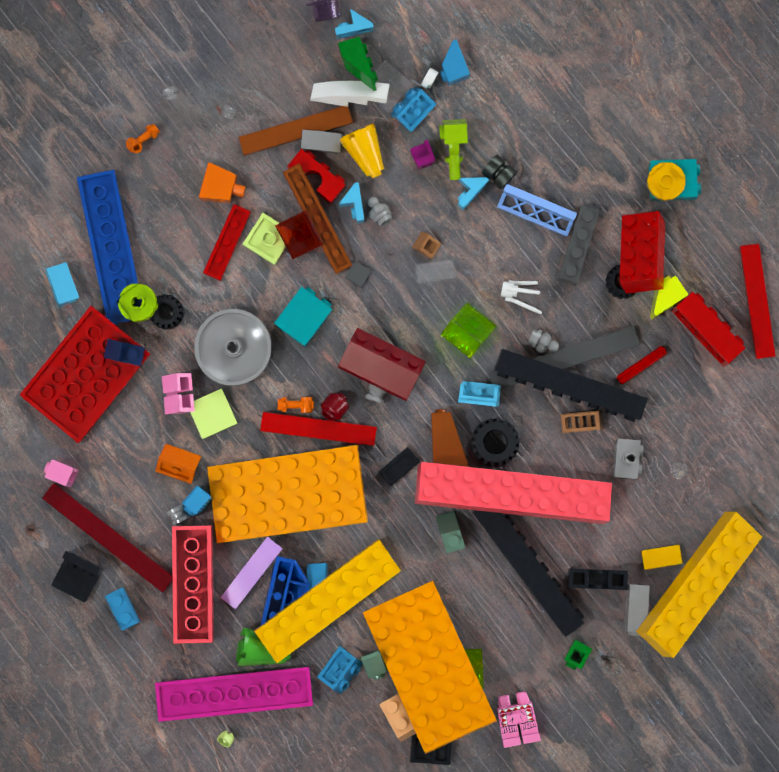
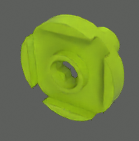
M130 284L122 290L118 307L121 314L128 320L135 323L143 322L151 318L157 310V297L154 291L144 284ZM136 298H137L138 300H141V299H142V303H141V306H140V307H138V306L134 307V306H133V305L135 304V301H134V300H135Z

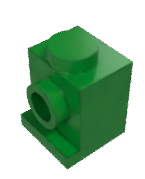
M573 639L563 660L567 661L565 665L573 670H576L577 667L582 669L592 648ZM574 652H578L580 654V657L578 659L573 658Z

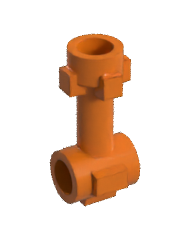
M154 124L146 126V131L138 138L130 137L126 140V148L130 152H141L142 143L150 137L156 138L157 134L160 133L158 128Z
M282 397V399H278V410L286 412L287 408H301L302 413H311L312 409H314V401H312V397H301V401H287L286 397Z

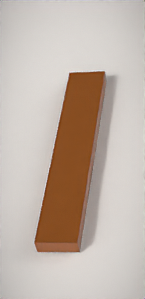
M341 106L238 138L243 154L246 156L302 139V130L327 132L351 125L353 121L349 108Z
M300 163L283 171L282 173L335 274L352 266Z

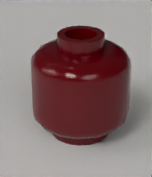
M340 392L338 394L330 393L321 404L322 415L330 421L340 420L349 409L347 397Z

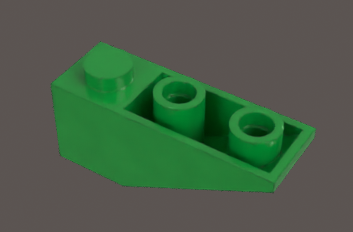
M360 36L339 42V51L345 69L373 91H376L375 83L378 82L376 72L371 71V68H373L371 57H366V54H369L366 43L362 44Z

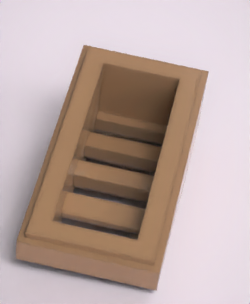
M601 411L561 414L562 433L602 430ZM591 415H595V426H594V427H592V417H591ZM577 416H579L580 428H576ZM583 416H587L588 427H584ZM568 417H571V429L568 427Z

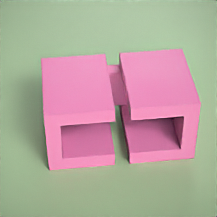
M176 373L162 376L163 393H166L167 396L164 397L165 414L194 412L193 394L183 396L178 394L193 390L191 373Z
M53 459L51 463L48 462L44 469V473H46L45 478L67 487H72L79 471Z

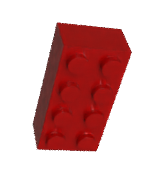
M660 211L622 215L620 284L626 294L662 290L664 287L665 221Z
M691 292L671 312L724 367L745 349L743 346L745 343L738 335L734 336L730 332L731 327L725 321L721 322L717 318L718 314L712 307L708 308L703 303L705 300L699 293Z

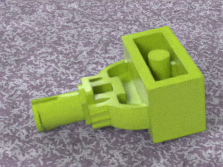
M465 119L443 120V125H439L440 139H443L444 143L449 146V157H445V161L449 163L450 180H459L461 178L460 162L463 161V156H459V144L468 143L467 122Z

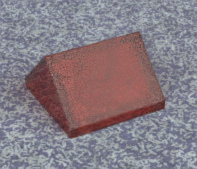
M306 210L275 225L292 259L323 245Z

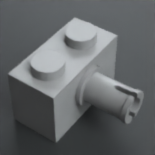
M616 439L613 478L636 480L638 476H641L642 464H639V456H643L644 446L640 445L641 440Z

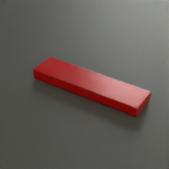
M233 204L203 274L221 281L251 211Z

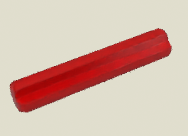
M663 346L658 347L617 375L619 383L624 384L667 354L666 349Z

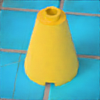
M374 123L339 139L367 177L375 178L382 174L381 170L384 169Z

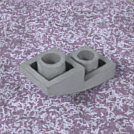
M302 130L301 149L341 153L342 144L339 139L342 138L343 134Z

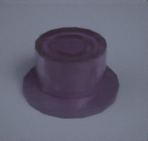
M312 0L306 2V6H312L316 22L341 16L338 0Z

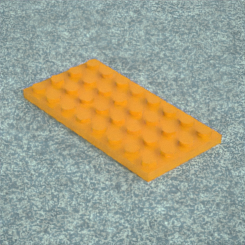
M358 445L207 467L210 492L213 497L212 508L217 543L368 522Z
M433 581L363 612L425 754L497 722Z

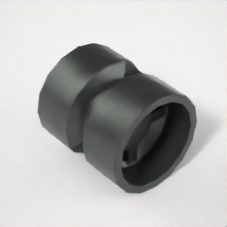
M497 154L484 167L481 173L489 180L493 179V184L502 190L517 174V171L510 165L506 166L505 160Z

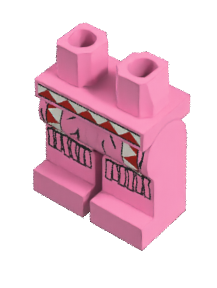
M526 691L516 693L518 703L510 704L509 695L498 696L499 707H497L504 748L521 745L517 725L520 727L523 744L541 741L531 700L529 701Z

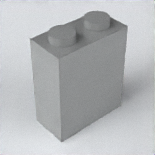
M628 584L623 630L627 631L628 635L640 636L636 631L648 616L650 586Z

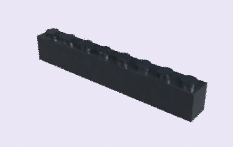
M505 349L500 350L494 367V371L498 372L497 376L508 379V376L516 378L515 382L526 385L529 382L534 384L533 388L544 391L545 388L552 390L551 394L562 398L564 394L570 396V401L580 404L582 400L588 402V407L597 410L600 406L606 409V413L617 416V413L625 415L624 419L635 422V419L641 420L648 400L646 397Z
M473 511V515L561 633L566 637L584 624L582 620L584 618L583 614L578 608L574 610L570 604L573 602L567 593L562 594L559 590V587H561L555 577L551 579L547 574L549 571L548 567L543 561L539 563L536 559L538 554L532 546L528 548L524 543L526 538L521 531L516 532L512 527L514 522L509 515L504 516L503 513Z

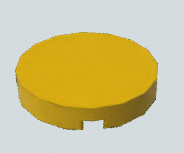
M659 163L648 174V189L657 199L664 201L673 200L684 190L685 174L674 163Z

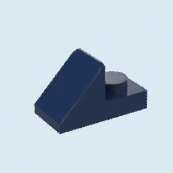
M108 339L104 358L142 366L146 347Z

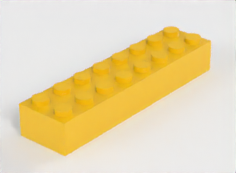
M724 512L636 632L663 657L674 658L756 547L762 536L737 512Z

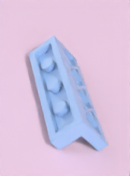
M506 184L497 206L501 210L566 237L577 215L576 212L509 184ZM506 195L514 198L515 206L509 208L502 205ZM525 204L531 205L534 213L529 215L523 214L520 206ZM548 212L551 220L547 222L540 221L538 213ZM559 219L569 221L566 230L559 229L555 221Z

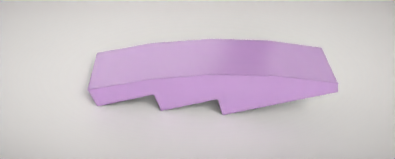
M267 537L221 598L234 609H237L283 548Z

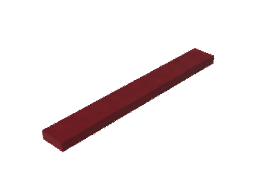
M55 483L51 485L42 497L44 501L162 593L173 581V575Z

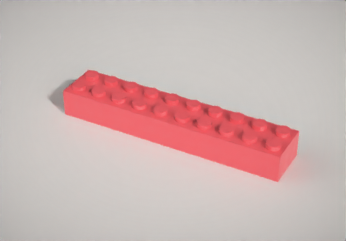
M421 462L417 470L415 504L605 524L610 521L612 483Z

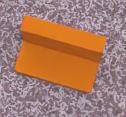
M165 444L158 458L155 472L192 484L201 456Z

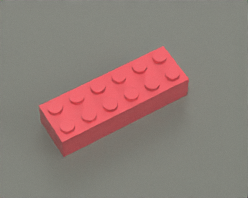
M172 526L173 644L213 643V526Z

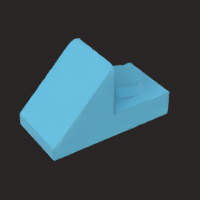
M351 9L350 14L353 24L348 22L341 23L335 28L337 39L374 31L372 22Z
M487 177L460 178L459 182L469 191H464L458 197L459 202L457 206L464 210L489 183V179Z
M359 182L354 183L339 203V207L354 205V208H351L352 219H356L357 224L365 223Z

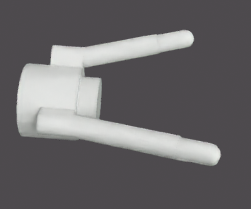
M509 280V282H503L501 296L506 297L505 301L513 302L533 312L542 314L541 310L513 298L517 297V292L539 295L540 291L518 288L517 286L537 285L538 281Z

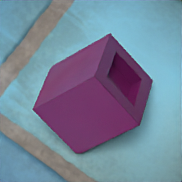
M428 139L423 144L410 149L418 170L436 164V159Z

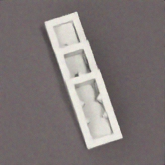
M362 81L314 83L310 101L348 107L349 102L367 105L368 101L386 103L390 84L376 82L377 90L373 91Z

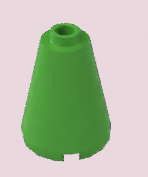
M246 627L242 629L240 635L244 637L241 641H238L237 666L285 664L286 660L290 659L291 653L276 663L254 633V630Z

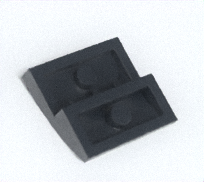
M417 734L411 736L410 762L450 765L452 742L425 754Z

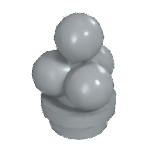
M376 197L368 199V206L373 208L369 211V217L376 224H379L380 227L389 224L393 218L388 206L384 203L380 204Z
M533 330L528 341L532 345L531 347H536L539 353H544L547 349L551 352L558 351L559 344L557 341H551L549 333L541 335L542 330Z

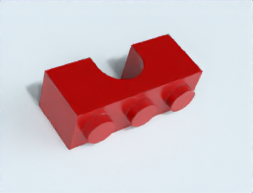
M301 149L287 165V168L289 169L300 163L306 176L309 174L319 175L322 178V183L316 190L317 194L332 205L346 189L345 180L340 175L336 174L334 176L329 172L330 168L324 162L318 163L315 160L316 156L309 150L305 152Z

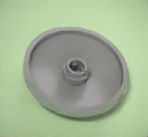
M226 309L211 315L199 328L194 344L195 357L201 370L213 381L227 386H240L255 380L267 367L272 350L270 335L264 324L253 314L239 309Z

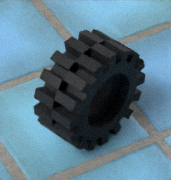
M616 265L607 274L605 280L606 288H608L609 294L611 293L613 297L628 299L635 293L626 294L624 289L617 286L616 278L620 275V265Z
M170 294L156 296L158 308L150 320L154 325L163 330L177 327L181 323L182 317H184V309L181 302ZM163 305H170L173 308L171 318L162 319L159 316V309Z

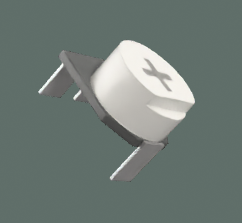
M422 58V62L429 67L420 83L412 79L410 81L427 89L432 87L439 72L431 68L433 61L430 62Z

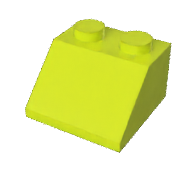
M667 276L664 278L663 289L655 290L650 312L651 319H654L688 296V293L676 276L672 278Z

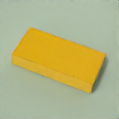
M680 545L641 551L644 570L683 564Z

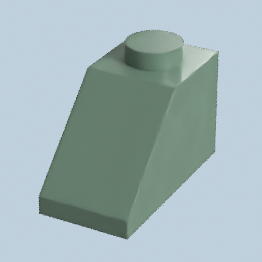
M454 511L435 516L446 553L465 548Z
M379 649L361 656L369 679L373 678L375 681L385 677L384 673L387 672Z

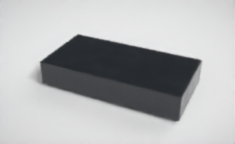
M407 447L378 472L392 486L420 461Z

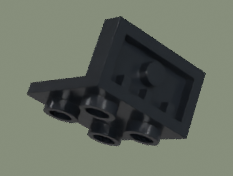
M65 551L62 557L64 561L51 585L82 602H86L103 568L70 551Z

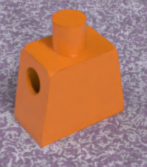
M208 162L199 199L202 201L231 203L233 195L244 197L246 186L236 184L238 179L236 174Z

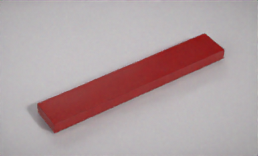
M759 243L743 245L739 249L755 358L775 357Z
M263 412L260 431L375 446L377 427Z

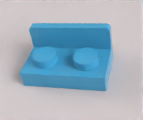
M414 87L407 91L402 102L397 103L393 107V112L390 115L397 119L409 132H412L435 107L436 103L422 89Z
M339 646L317 678L332 690L341 694L349 687L352 678L360 672L363 663Z

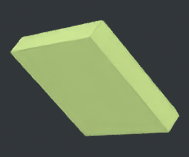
M262 213L242 245L275 265L295 235V232Z
M222 389L194 401L195 411L190 413L202 439L238 424Z

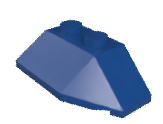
M276 556L260 626L308 591L310 583L296 560Z

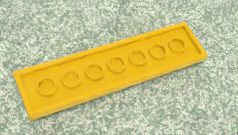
M377 539L254 630V633L273 660L278 663L401 570L381 541Z

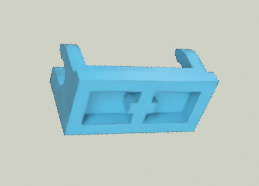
M65 262L46 269L45 273L58 308L76 302L79 299V295L67 263Z
M463 381L460 385L458 402L499 406L501 385Z

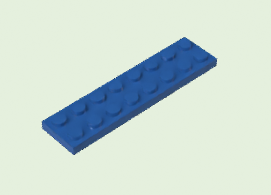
M115 170L77 177L105 316L115 325L131 322V320H128L121 314L118 302L120 294L125 287L130 284L139 283ZM136 298V299L134 300V301H135V304H134L133 306H134V307H136V306L140 307V306H141V303H142V299H141V300H138V299Z

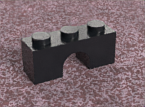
M568 568L567 588L627 590L628 571Z

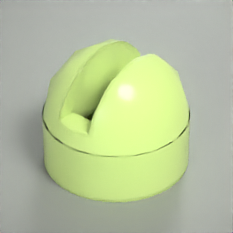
M228 730L221 732L217 737V741L224 747H230L234 741L233 733L228 734Z

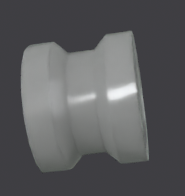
M369 384V392L365 395V399L383 404V396L387 392Z
M183 504L167 512V515L173 520V526L190 518V515L183 509L185 507Z

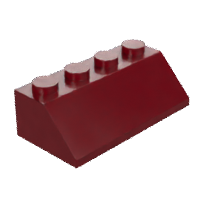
M357 328L337 368L407 401L426 361Z

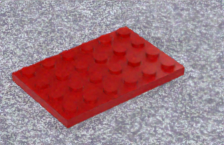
M93 306L88 308L20 393L23 399L77 443L84 439L141 367L104 358L108 339L138 346L141 345ZM145 349V353H144L142 365L145 363V361H146V360L149 358V356L151 355V353L148 352L146 349Z

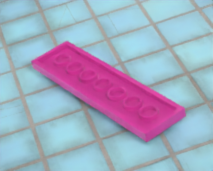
M310 667L155 683L158 722L313 706Z

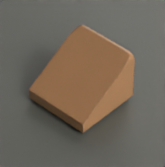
M421 232L412 248L432 259L442 243L428 233Z

